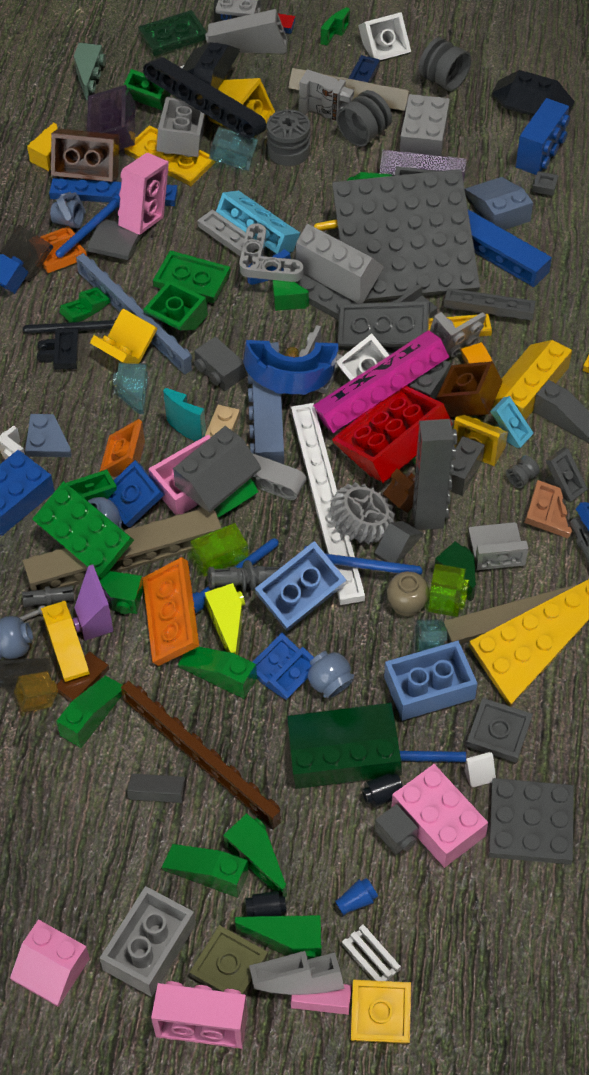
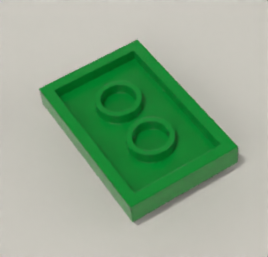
M170 250L153 279V287L161 289L168 280H171L206 297L207 302L215 303L231 274V267Z

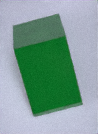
M272 280L275 311L306 309L309 306L308 290L295 282Z
M107 469L67 482L71 488L87 501L94 497L108 499L117 490V486Z

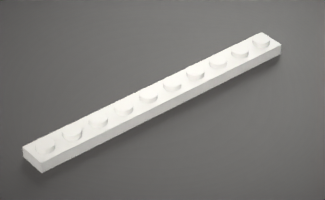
M314 403L292 406L291 414L327 554L355 557L349 535H342V530L335 528L336 522L331 521L332 515L329 513L330 504L337 492L317 413L313 407ZM335 565L347 580L346 585L337 591L340 605L365 601V593L358 568Z

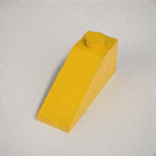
M66 601L41 608L45 626L64 681L90 674Z

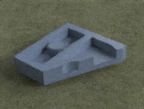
M54 414L30 415L25 448L26 456L72 457L70 446Z

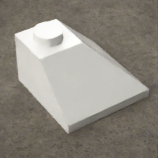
M371 333L337 360L336 364L351 381L388 357L389 354Z

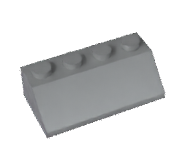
M309 224L305 226L296 242V260L302 262L303 274L355 303L364 302L384 268L374 258Z

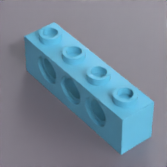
M240 191L222 193L216 210L217 213L244 232H246L251 224H262L266 228L265 246L276 254L284 249L288 252L294 251L300 235L299 231Z

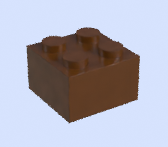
M493 361L451 365L437 398L439 402L444 403L449 417L489 414L503 381Z

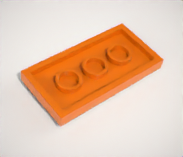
M181 557L143 577L152 663L157 666L199 647L188 561Z

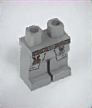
M307 69L299 82V111L303 114H307L308 111L318 113L325 118H331L332 121L337 122V113L347 103L352 102L354 90L345 87V80L340 79L338 81L333 77Z

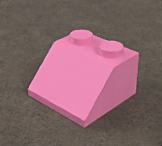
M38 919L21 945L10 979L59 1007L90 960L87 947Z

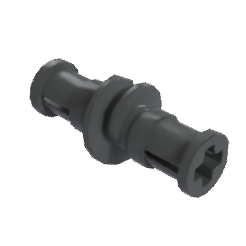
M246 560L242 568L214 569V567H208L209 589H214L215 586H226L233 583L234 587L240 585L242 593H245L247 585H250L251 590L254 591L256 585H260L284 565L253 567L251 561Z

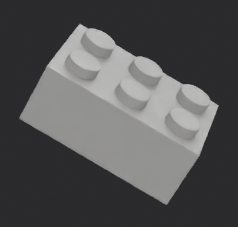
M409 94L401 132L400 155L441 160L449 114V98Z
M166 97L158 127L157 151L165 154L173 153L186 157H198L206 115L181 99Z
M145 886L100 956L103 971L152 997L158 983H161L196 926L194 911Z

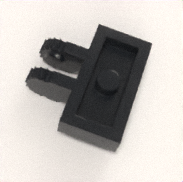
M78 328L55 329V339L39 341L37 347L40 350L37 353L39 362H53L55 370L77 369Z

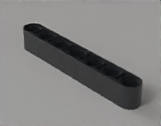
M159 57L144 65L143 73L149 81L243 138L251 139L265 131L266 121L261 115L166 58Z

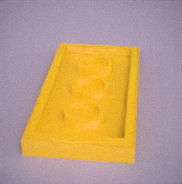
M150 125L124 148L125 154L134 159H138L148 152L169 161L168 176L189 186H192L216 162L214 156L202 150H199L198 157H186L173 153L165 154L157 151L158 129Z

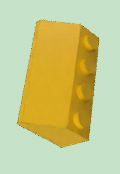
M554 340L531 344L503 376L502 385L491 410L503 397L510 396L526 420L534 410L535 398L539 390L548 380L557 383L568 370L572 350Z

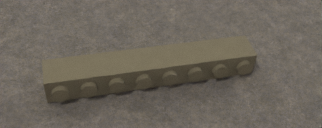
M202 507L192 512L177 514L171 518L126 529L124 532L132 537L134 541L109 571L122 572L223 542L222 528L215 510L209 513ZM59 548L53 552L34 555L23 560L31 591L44 590L47 586H50V589L81 584L88 568L66 548Z

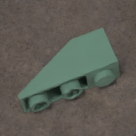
M78 43L74 54L75 68L85 98L89 101L91 94L95 93L96 81L100 79L101 67L105 66L106 55L103 54L102 45Z

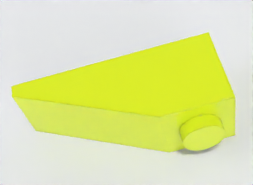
M231 583L205 592V602L225 651L238 655L243 618L242 606L245 605V600L242 592H237L234 584Z

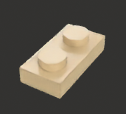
M217 405L205 436L209 435L212 437L224 426H227L234 432L240 417V409Z

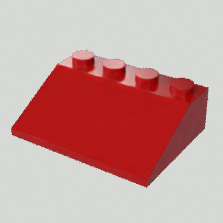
M404 386L359 416L332 438V441L368 475L384 483L387 479L391 478L392 473L396 469L402 468L417 455L419 421L450 419L444 403L408 386Z

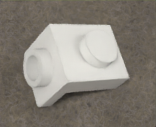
M12 426L0 435V453L5 460L17 450L24 453V448L19 445L20 436L18 428Z

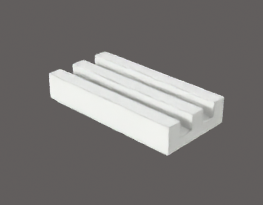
M364 924L359 927L357 932L354 931L348 939L342 941V946L373 981H388L401 969V966ZM362 936L381 956V958L389 965V967L391 968L390 970L382 963V961L361 939ZM354 942L384 974L382 977L375 972L352 945Z

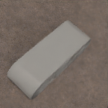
M253 454L261 466V470L251 477L257 489L287 500H295L306 482L304 473L290 466Z

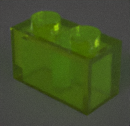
M236 523L190 541L192 556L204 577L208 574V567L224 569L231 565H237L248 557V544Z
M435 564L428 612L458 617L459 609L465 608L469 580L464 579L466 569Z

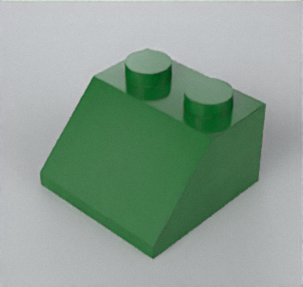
M168 280L143 309L144 313L179 330H196L208 316L206 297L171 280Z

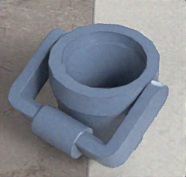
M76 192L61 194L57 202L52 204L50 212L51 220L54 224L70 226V228H80L86 214V210Z

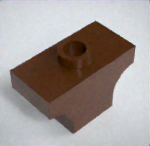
M396 469L391 475L390 485L383 494L398 508L408 513L413 506L415 475L410 473L408 476L401 470Z

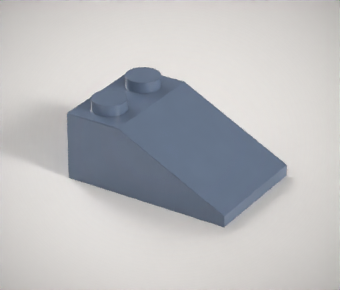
M499 177L465 188L466 196L479 215L503 230L531 221L532 200L523 188L507 179Z

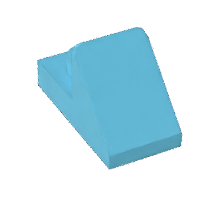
M510 396L503 397L490 411L498 423L495 427L508 432L507 442L514 447L521 448L533 435V431Z

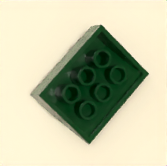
M391 703L287 716L296 789L370 780L388 773L391 775L396 773L398 776H402L401 756Z

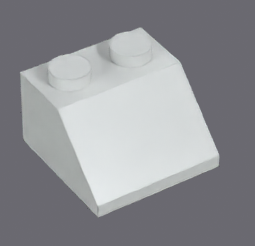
M402 12L366 21L358 25L363 45L370 57L383 60L411 52Z

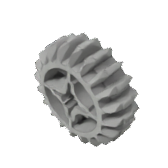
M355 482L353 485L347 484L343 488L341 487L331 500L329 513L332 515L331 521L336 522L335 528L342 530V535H349L350 541L355 538L359 544L365 541L369 545L371 542L377 543L380 541L389 523L394 522L393 506L388 504V498L381 496L382 492L377 493L374 491V487L367 488L365 483L359 486Z

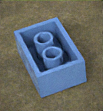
M314 541L255 588V593L283 628L288 631L346 585L347 580Z
M459 640L385 662L384 679L402 721L467 702L476 697L478 683Z

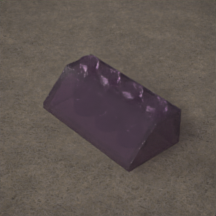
M382 150L380 174L395 176L396 166L435 171L461 169L464 183L468 160L464 158Z

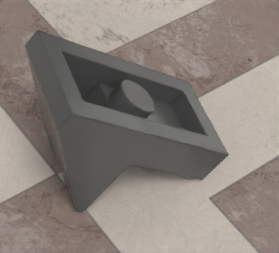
M568 448L560 449L545 460L552 473L545 480L546 483L561 488L563 498L568 502L573 501L588 489Z

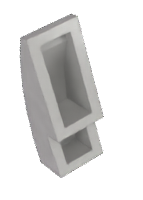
M303 951L249 966L254 989L288 995H308L344 989L335 953L307 960L306 952Z

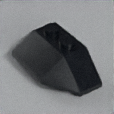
M209 42L194 49L182 69L218 89L239 55L240 49L227 44Z
M518 70L498 80L491 94L504 108L531 116L535 115L546 98L568 105V115L575 104V101L558 80Z

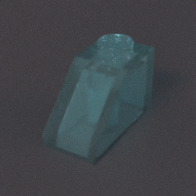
M119 363L118 373L114 372L113 385L117 386L119 397L138 414L144 415L148 384L147 365Z

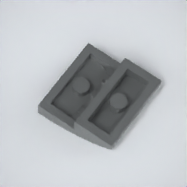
M104 219L92 235L87 251L129 260L136 252V243L141 239L143 233L140 235L118 226L119 222Z

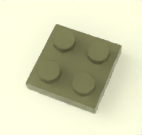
M219 925L190 970L189 975L214 991L224 992L225 989H235L245 995L253 982L249 966L265 962L268 952Z

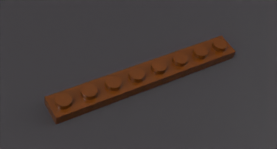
M128 680L121 687L123 700L269 827L274 830L281 823L280 807L274 800L270 798L267 800L262 796L259 788L254 783H247L241 778L240 772L234 766H227L214 749L209 750L203 745V741L197 734H190L184 729L183 723L177 717L172 718L166 713L162 704L158 701L153 702L148 698L146 691L141 686H134Z

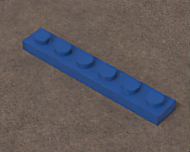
M53 178L49 195L50 199H58L61 194L76 192L81 201L110 203L113 193L121 188L122 182ZM177 185L166 186L165 206L176 205Z

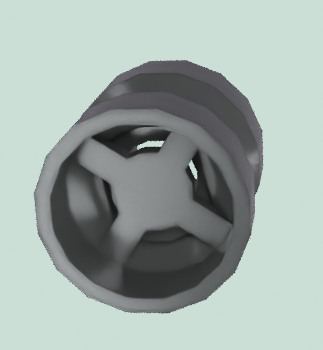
M524 455L517 461V465H512L506 470V476L512 485L517 488H523L529 479H533L539 474L540 469L534 459Z

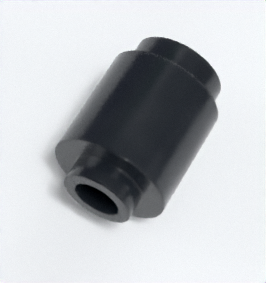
M388 773L365 782L362 795L367 805L371 804L376 808L391 802L392 794L402 788L403 785L396 773L393 775Z
M279 891L252 894V897L245 898L247 917L281 916L282 913H287L285 896H279Z

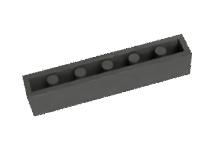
M450 419L419 421L412 506L414 528L418 530L443 529L445 519L449 518V490H452L451 475L454 474V445L457 444V431L452 429Z

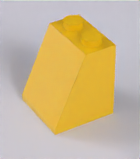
M260 78L223 80L218 88L219 91L261 115L265 119L266 124L269 117L275 113ZM208 116L210 122L224 126Z

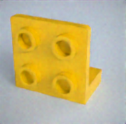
M122 309L108 336L104 335L103 338L93 335L90 344L119 361L137 368L157 331V327L126 309Z

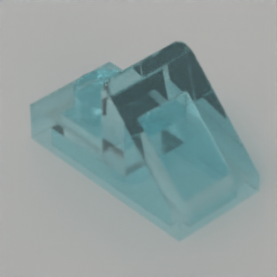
M442 619L417 620L419 652L445 644V641H447V630Z

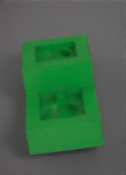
M346 7L336 12L321 27L322 45L328 46L335 34L343 36L350 24V8Z
M98 287L79 292L78 300L60 305L59 313L69 322H81L103 309L110 303V298Z

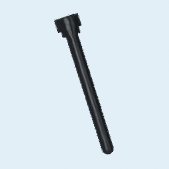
M117 317L115 320L25 325L22 330L25 334L52 333L55 332V329L78 328V331L112 329Z

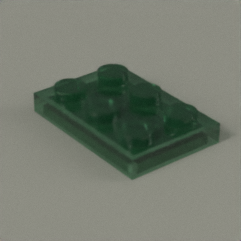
M192 10L138 27L140 36L153 56L206 40L207 33Z

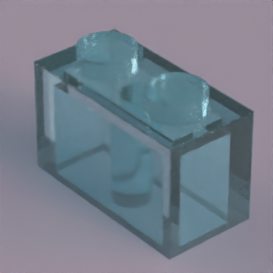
M218 127L209 159L249 171L258 139H245L233 131Z

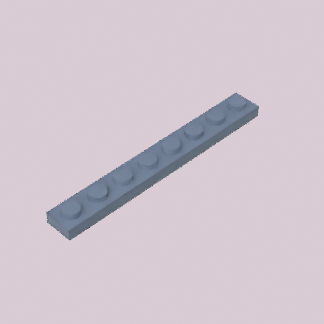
M84 253L76 257L78 273L94 288L98 287L110 298V303L119 312L122 309H126L157 327L151 343L184 375L192 371V356L186 348L183 349L173 335H169L164 331L159 322H155L150 315L144 313L137 305L135 299L131 296L129 297L119 284H115L105 271H101L93 259H89Z

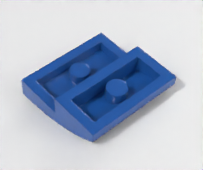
M281 633L252 662L256 664L257 680L287 700L308 679V671L312 667L310 661L314 657L304 647L299 649Z

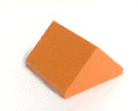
M140 419L109 435L100 471L107 469L111 476L118 477L133 461L136 460L140 463L145 444L143 423Z

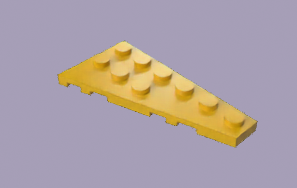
M589 579L469 641L468 646L508 706L511 707L516 702L517 698L529 688L538 675L550 665L570 640L589 621Z

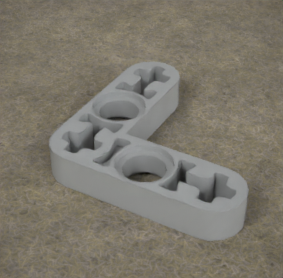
M258 223L248 226L239 261L240 273L249 278L289 282L301 280L303 277L302 262L295 259L264 257L266 228ZM250 248L258 249V251L255 253H251L247 250ZM249 261H252L251 267H248ZM269 266H275L277 269L274 271H268L266 268Z

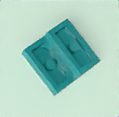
M165 388L163 393L168 423L180 434L195 442L205 437L204 408L187 403L186 394Z

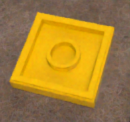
M353 980L351 1041L409 1044L411 982Z

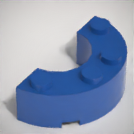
M246 340L243 362L246 371L257 383L273 390L275 393L306 395L325 386L332 378L337 359L338 343L315 342V347L310 354L303 357H289L276 352L271 347L269 341Z

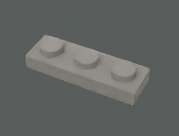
M213 209L197 220L199 228L241 257L246 232ZM250 248L247 251L252 253L257 248Z

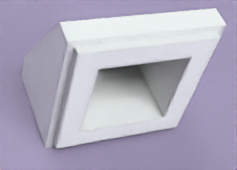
M492 752L466 759L464 772L471 787L474 788L492 783V778H496Z

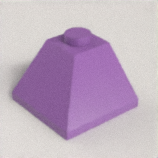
M93 565L87 568L74 607L76 618L72 619L76 632H82L85 641L113 632L109 604Z

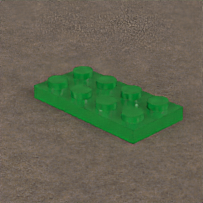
M64 481L32 519L87 567L93 565L97 575L102 579L134 541L132 537Z

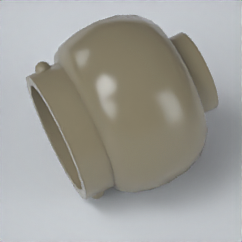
M400 572L388 584V601L394 611L402 616L416 615L421 612V609L428 602L430 593L428 583L416 572Z

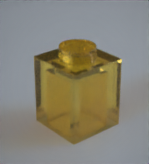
M46 671L18 676L14 693L21 711L28 712L52 707L58 690L56 682L51 680L49 672Z

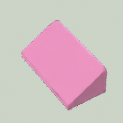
M344 984V989L327 993L292 995L291 1008L349 1015L352 985Z

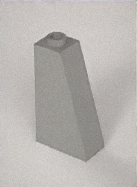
M276 9L210 23L206 33L207 43L231 45L239 48L240 53H287L288 39Z

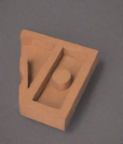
M537 480L524 523L569 538L572 529L567 524V510L562 502L561 488Z

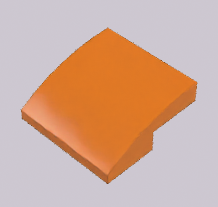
M69 226L29 240L34 253L47 273L77 263L76 257L82 253L87 256L85 249L79 243L62 258L56 256V251L75 234Z

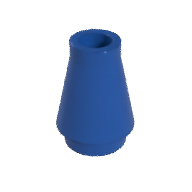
M367 878L362 881L358 879L339 899L335 900V903L344 916L351 911L373 904V900L378 895Z

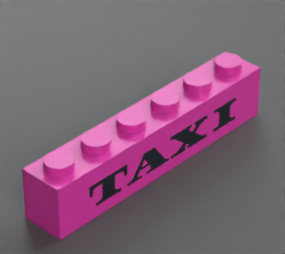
M428 330L314 404L313 407L321 422L334 433L449 358V355L441 338Z

